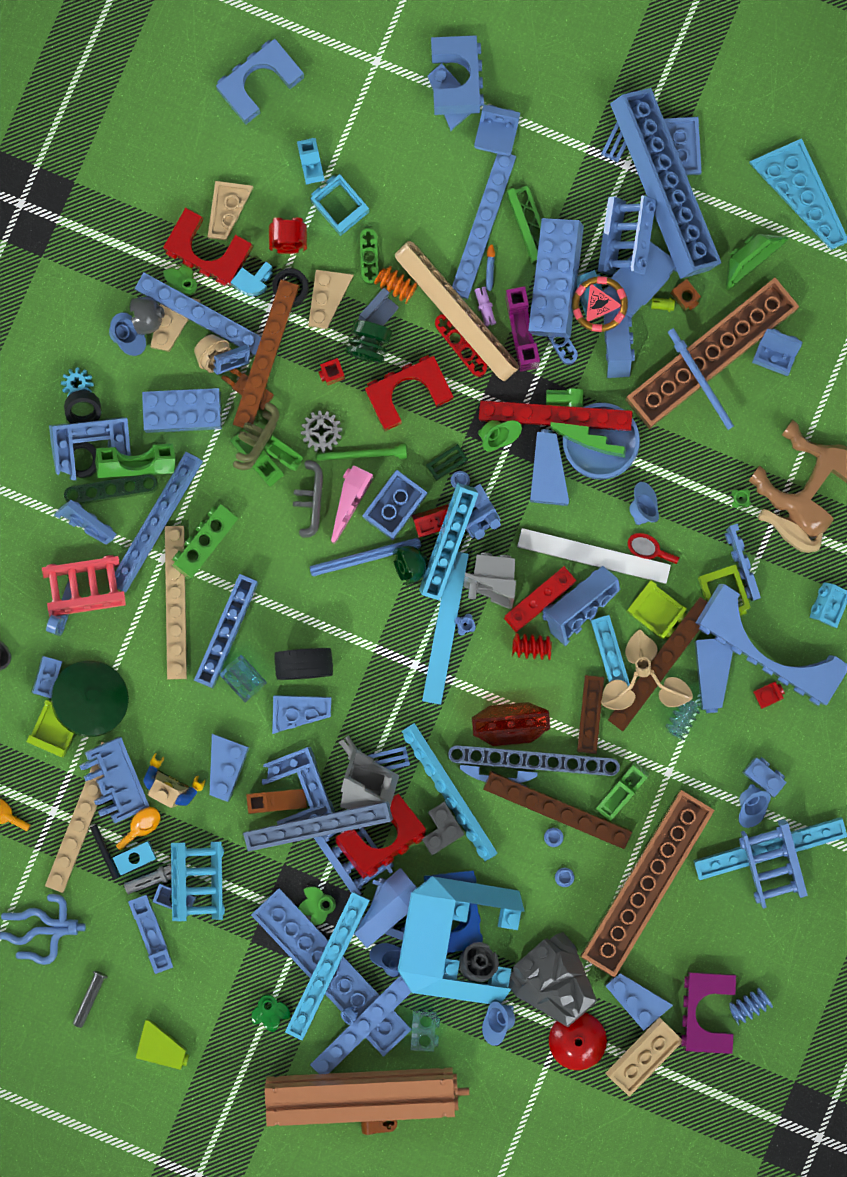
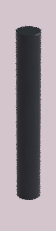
M98 826L90 827L112 879L120 878Z

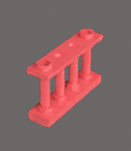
M108 555L102 559L62 565L49 564L46 567H42L43 578H49L53 600L47 603L49 617L51 615L60 616L125 606L124 591L120 592L117 589L114 570L115 567L119 566V557ZM107 569L110 592L101 595L98 593L95 570ZM87 572L91 595L82 598L79 596L76 573ZM57 576H69L72 596L70 600L62 601L60 599Z

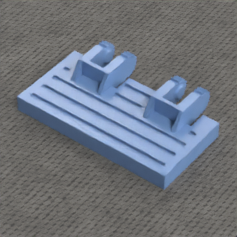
M117 737L84 752L89 761L79 766L80 769L86 770L96 764L99 767L98 770L84 776L85 781L103 775V777L96 780L103 796L94 800L95 805L103 804L111 799L114 803L101 809L98 812L100 816L118 810V812L110 815L113 822L117 823L135 815L144 808L150 807L121 737Z

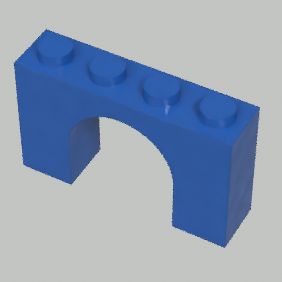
M474 871L424 876V882L433 876L476 883ZM470 903L467 922L460 921L459 925L450 932L447 953L463 951L472 943L483 941L482 934L480 933L479 924L481 918L478 913V904Z

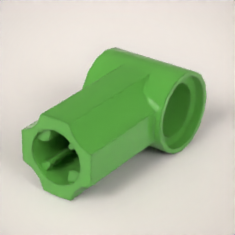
M567 389V391L546 390V405L583 407V389Z

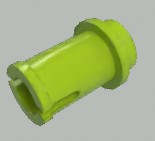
M652 297L651 309L668 310V312L674 311L675 299H671V297L669 299Z

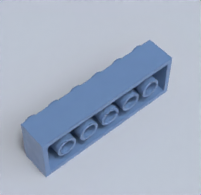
M542 218L528 330L535 336L571 338L573 322L572 299L577 288L584 225L579 220Z

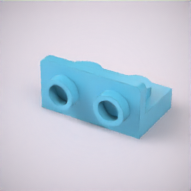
M824 582L818 591L816 602L811 608L810 618L837 628L847 605V590Z

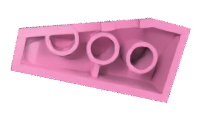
M354 465L352 469L348 468L343 476L345 481L331 538L333 544H336L374 480L373 474Z

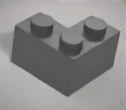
M445 802L428 812L438 828L422 839L431 855L465 835Z

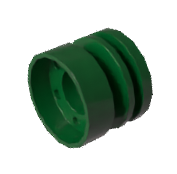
M354 320L351 333L357 336L358 339H349L348 343L352 346H347L345 352L362 361L384 363L385 357L380 354H386L387 350L380 346V344H389L392 330L369 321Z

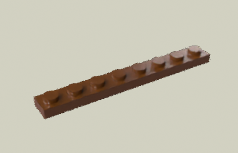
M701 597L651 662V670H654V674L660 682L700 631V626L695 622L708 603ZM651 675L640 677L631 689L635 693L634 703L626 709L615 710L608 719L609 722L624 732L658 685Z
M490 771L483 790L622 849H625L632 834V831L493 771Z

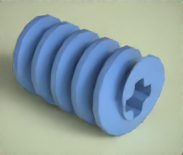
M760 988L756 989L757 995L752 991L750 992V999L746 995L743 996V1002L740 999H736L737 1006L732 1002L729 1003L731 1014L738 1026L739 1020L746 1023V1016L752 1020L753 1012L759 1016L760 1008L764 1012H767L766 1005L773 1008L768 996Z

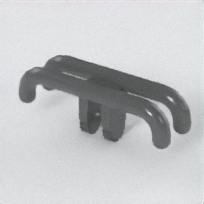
M306 460L304 466L306 469L315 472L314 491L294 490V495L313 497V502H293L294 507L312 508L311 526L307 529L299 530V535L302 538L315 535L320 523L323 472L320 465L311 460Z

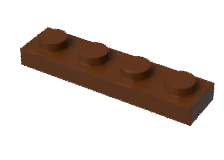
M585 675L577 752L597 754L604 677Z

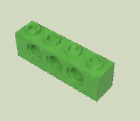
M221 504L218 507L213 506L207 514L209 516L207 521H201L195 529L198 531L194 537L190 536L184 543L186 548L182 552L178 551L172 558L174 561L172 567L189 580L193 578L238 520L237 516ZM212 521L219 523L220 529L218 531H214L211 528L210 524ZM200 536L207 537L208 544L206 546L199 543ZM188 551L196 553L197 558L195 561L188 559Z

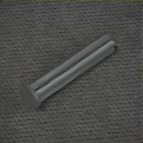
M93 971L94 977L73 1021V1025L76 1027H83L104 978H108L107 975L101 972Z

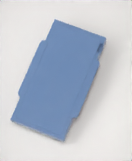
M651 241L645 275L630 271L631 268H620L611 278L624 288L628 299L626 315L630 318L642 305H646L669 280L670 275L676 269L673 259ZM609 285L603 290L605 294L621 305V300L613 287Z

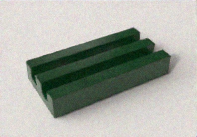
M457 444L426 464L434 479L438 481L467 462L468 459ZM457 450L459 452L435 469L432 468L434 464ZM459 457L463 458L462 460L455 463L439 475L436 474V472H438L454 460L458 459Z

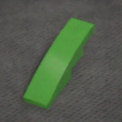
M554 422L550 424L553 431L576 444L603 454L625 458L626 449L624 446L608 445V438L606 436L590 435V428L587 426Z

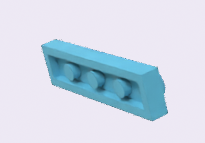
M610 615L591 620L608 681L622 680L629 686V679Z

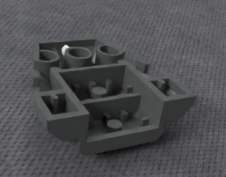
M564 932L554 935L550 940L544 939L514 965V971L510 974L508 987L517 998L529 1003L532 1007L541 1010L567 1027L597 1002L590 981L584 971L583 963L580 961L577 948Z

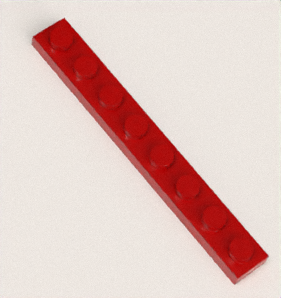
M480 401L479 421L495 420L506 422L515 420L520 424L550 426L551 422L587 426L592 429L631 431L633 411L493 401Z

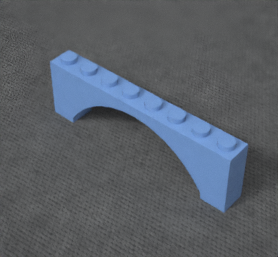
M719 584L695 622L700 626L699 630L707 635L712 633L716 636L715 640L723 645L725 643L732 646L730 650L736 654L741 655L743 653L747 656V661L754 665L760 664L763 666L762 670L771 676L772 674L779 677L778 681L786 686L788 684L794 686L793 690L802 696L804 694L810 697L809 701L815 705H827L847 673V663L832 655H829L826 660L798 667L784 666L768 659L755 648L743 628L738 608L740 594L725 584Z

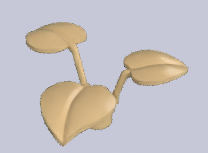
M639 629L630 638L625 650L627 660L635 664L636 667L631 684L627 686L626 682L622 680L609 682L604 688L601 704L612 710H622L630 707L635 701V693L631 689L638 676L647 677L651 675L659 688H661L659 699L667 707L681 706L691 701L693 694L689 686L679 678L668 677L664 681V685L660 683L654 674V670H651V661L658 653L657 645Z

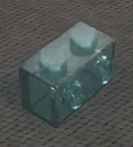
M242 655L228 664L219 674L245 703L267 684L264 678Z

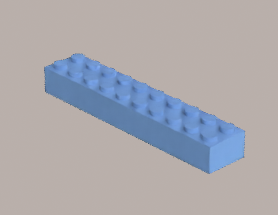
M648 88L621 95L611 102L610 105L646 195L656 200L654 215L680 279L713 269L721 264V260L652 89Z

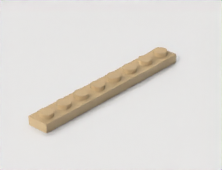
M165 526L168 680L187 679L185 576L172 567L174 563L172 558L178 551L182 552L185 549L184 526Z
M98 765L92 766L89 773L98 770ZM103 775L85 782L45 884L46 887L64 893L98 805H95L94 800L102 796L96 780L103 777Z

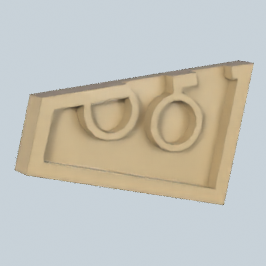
M316 270L308 327L328 329L354 275Z
M160 304L164 309V318H162L159 329L153 333L150 347L170 352L189 319Z

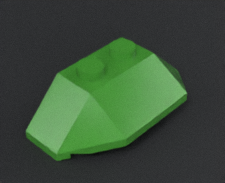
M764 234L749 237L744 242L745 246L742 249L736 248L730 253L731 258L728 261L726 289L729 291L786 244L788 238L786 236Z

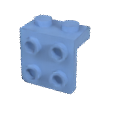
M483 105L474 147L501 155H511L520 113L511 109L497 108L494 105Z
M766 329L764 336L758 344L752 363L788 376L795 356L802 346V341L795 336L782 334L776 329Z

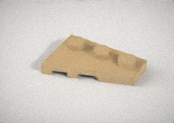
M215 181L208 238L227 241L254 188L253 186Z

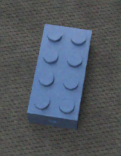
M219 388L142 392L143 424L146 433L222 429L221 392Z

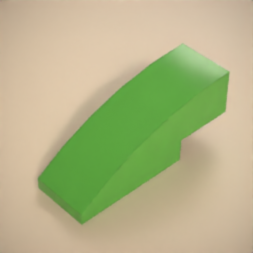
M239 433L230 440L242 454H250L253 446L239 439ZM262 450L252 467L266 484L271 487L284 474L267 453Z
M634 762L597 806L596 810L611 821L648 778L650 773L637 762Z

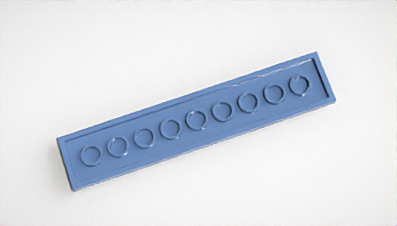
M279 888L251 916L311 979L329 940ZM344 956L325 993L341 1012L349 1007L354 1008L353 1011L354 1013L357 1011L358 1017L380 996ZM393 1010L366 1036V1039L384 1057L412 1029Z

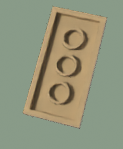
M659 1017L605 1074L630 1097L681 1044L682 1039Z

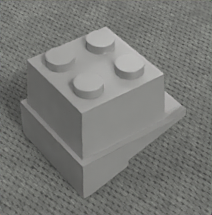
M490 553L477 555L474 574L465 572L463 587L469 589L468 598L476 599L477 592L491 598L493 603L512 609L516 580H514L515 559L509 555H500V557L492 556Z
M353 749L342 784L341 792L343 794L340 807L349 810L386 801L391 806L399 775L373 761V758Z

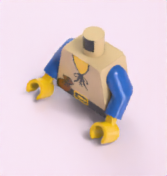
M155 753L150 760L151 766H149L143 780L144 785L149 789L148 796L170 808L178 805H188L197 794V791L203 790L205 780L199 783L197 782L199 776H196L192 787L176 780L157 769L163 763L164 757L159 761L155 758L157 754Z

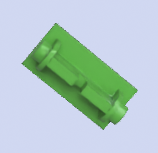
M274 435L264 447L266 453L275 459H280V462L287 466L289 470L296 471L304 456Z

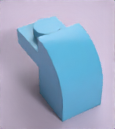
M316 138L297 141L306 184L325 181Z
M265 262L255 276L241 268L231 281V285L244 295L258 296L267 290V286L263 282H267L271 278L273 268L269 263Z

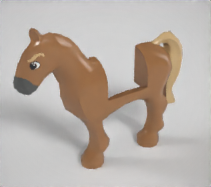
M792 420L782 436L791 441L792 448L796 451L810 453L816 457V464L804 488L796 494H789L778 490L771 484L767 478L766 471L761 466L757 468L749 482L755 485L758 494L766 496L776 509L787 510L789 513V517H783L769 510L762 509L758 519L772 524L782 538L800 552L810 553L820 549L823 533L833 522V517L811 499L831 472L847 483V446L813 443L802 435L799 425Z

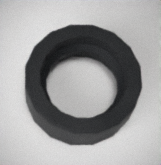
M286 268L274 277L272 289L274 295H276L280 280L288 276L298 278L302 284V289L295 298L293 304L295 306L302 303L309 292L308 281L301 271L294 268Z
M87 390L71 393L64 404L66 419L70 424L98 421L101 416L99 398ZM80 402H88L94 406L93 412L85 416H78L71 409L73 405Z
M88 442L73 443L74 451L80 448L87 449L93 457V462L88 469L83 471L75 469L76 477L87 478L92 476L96 472V448Z

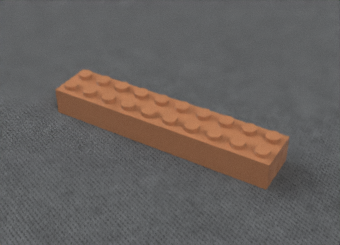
M774 278L690 345L687 350L706 381L709 382L760 341L766 329L776 328L796 312L799 306L779 281ZM679 354L628 395L625 400L644 424L651 429L698 391L701 386L682 355Z
M682 790L678 792L582 952L581 958L612 977L617 975L714 813V809Z

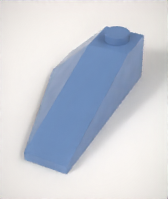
M401 868L385 881L354 933L366 948L408 913L411 892L417 887Z

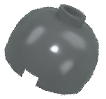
M138 297L131 300L130 312L134 311L135 316L131 319L137 334L146 335L158 330L162 323V318H164L163 307L159 306L158 302L151 297Z
M482 942L472 943L459 956L460 972L469 981L475 983L484 982L493 977L497 972L499 965L498 957L495 952L493 953L489 949V945Z

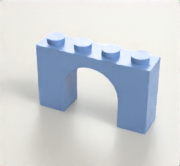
M477 36L431 37L432 63H458L464 66L470 74L468 81L458 88L433 89L434 115L480 113V106L484 105L483 94L479 93V89H483V79L479 77L478 71H482V60H478V54H481V43H477Z
M276 39L265 42L259 52L250 54L244 64H238L233 68L229 76L225 75L217 82V91L245 125L260 114V109L244 89L245 81L250 73L257 69H270L281 78L289 89L304 79V73Z

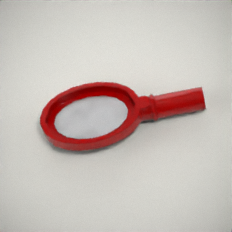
M636 533L628 539V549L637 557L653 559L658 556L672 563H678L680 557L660 550L657 540L648 534Z

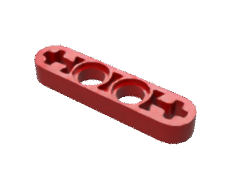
M444 314L439 315L435 320L437 331L474 376H484L487 371V364L455 327L447 335L444 334L447 330L444 326L439 327V320L445 321L448 319ZM448 320L447 326H448L449 329H451V327H452L453 325H452V323ZM451 334H459L461 337L460 341L452 343L450 341ZM464 348L472 350L470 358H464L461 355ZM475 356L478 358L475 362L478 365H483L481 373L480 371H474L475 365L473 363L470 365L467 363L472 361Z

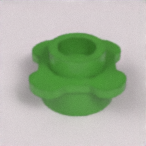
M735 489L732 491V506L734 508L741 506L748 508L751 505L749 501L750 491L748 489L740 491Z

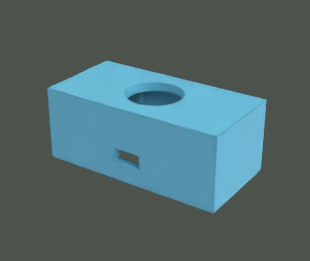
M149 841L113 857L120 875L157 859ZM131 853L139 854L140 861L137 864L130 863L129 855Z

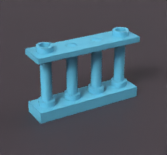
M211 842V848H187L185 843H171L172 921H187L186 917L188 915L212 914V919L223 920L225 907L222 903V857L224 849L221 846V842ZM187 856H211V867L187 868L185 858ZM211 875V887H187L186 878L187 876ZM212 894V906L188 907L186 905V897L188 895Z

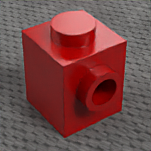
M338 358L320 364L321 371H318L321 381H326L327 386L345 379Z

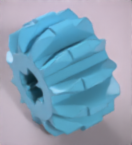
M77 367L75 373L71 369L68 370L70 376L63 375L67 381H61V385L66 386L62 391L64 393L69 392L67 397L79 390L92 392L88 387H93L94 383L88 382L92 379V376H86L87 370L84 369L80 374V368ZM77 380H79L82 383L81 385H78V388H76L73 385V383H76Z

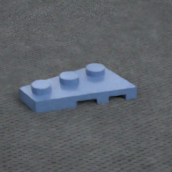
M442 63L427 75L432 89H449L462 86ZM471 113L444 115L450 131L457 127Z
M698 117L664 119L686 175H701Z
M70 500L54 514L59 519L63 516L70 520L69 524L73 527L84 528L86 534L104 544L111 542L117 535L110 526L100 522L94 514L85 511L78 502Z
M273 696L272 734L331 717V697Z

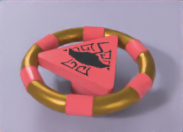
M602 276L592 277L580 284L572 299V310L576 320L584 328L594 332H605L618 326L624 319L628 308V299L624 288L617 281ZM593 284H606L613 287L621 300V305ZM590 286L587 318L585 320L579 308V300L586 288ZM620 308L613 321L604 325L590 323V321Z

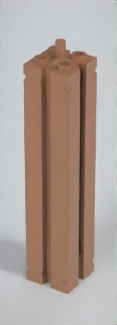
M452 1067L444 1069L431 1068L266 1077L265 1084L267 1126L427 1119L442 1118L444 1116L455 1117V1111L458 1110V1096L469 1095V1087L457 1088V1074H453Z

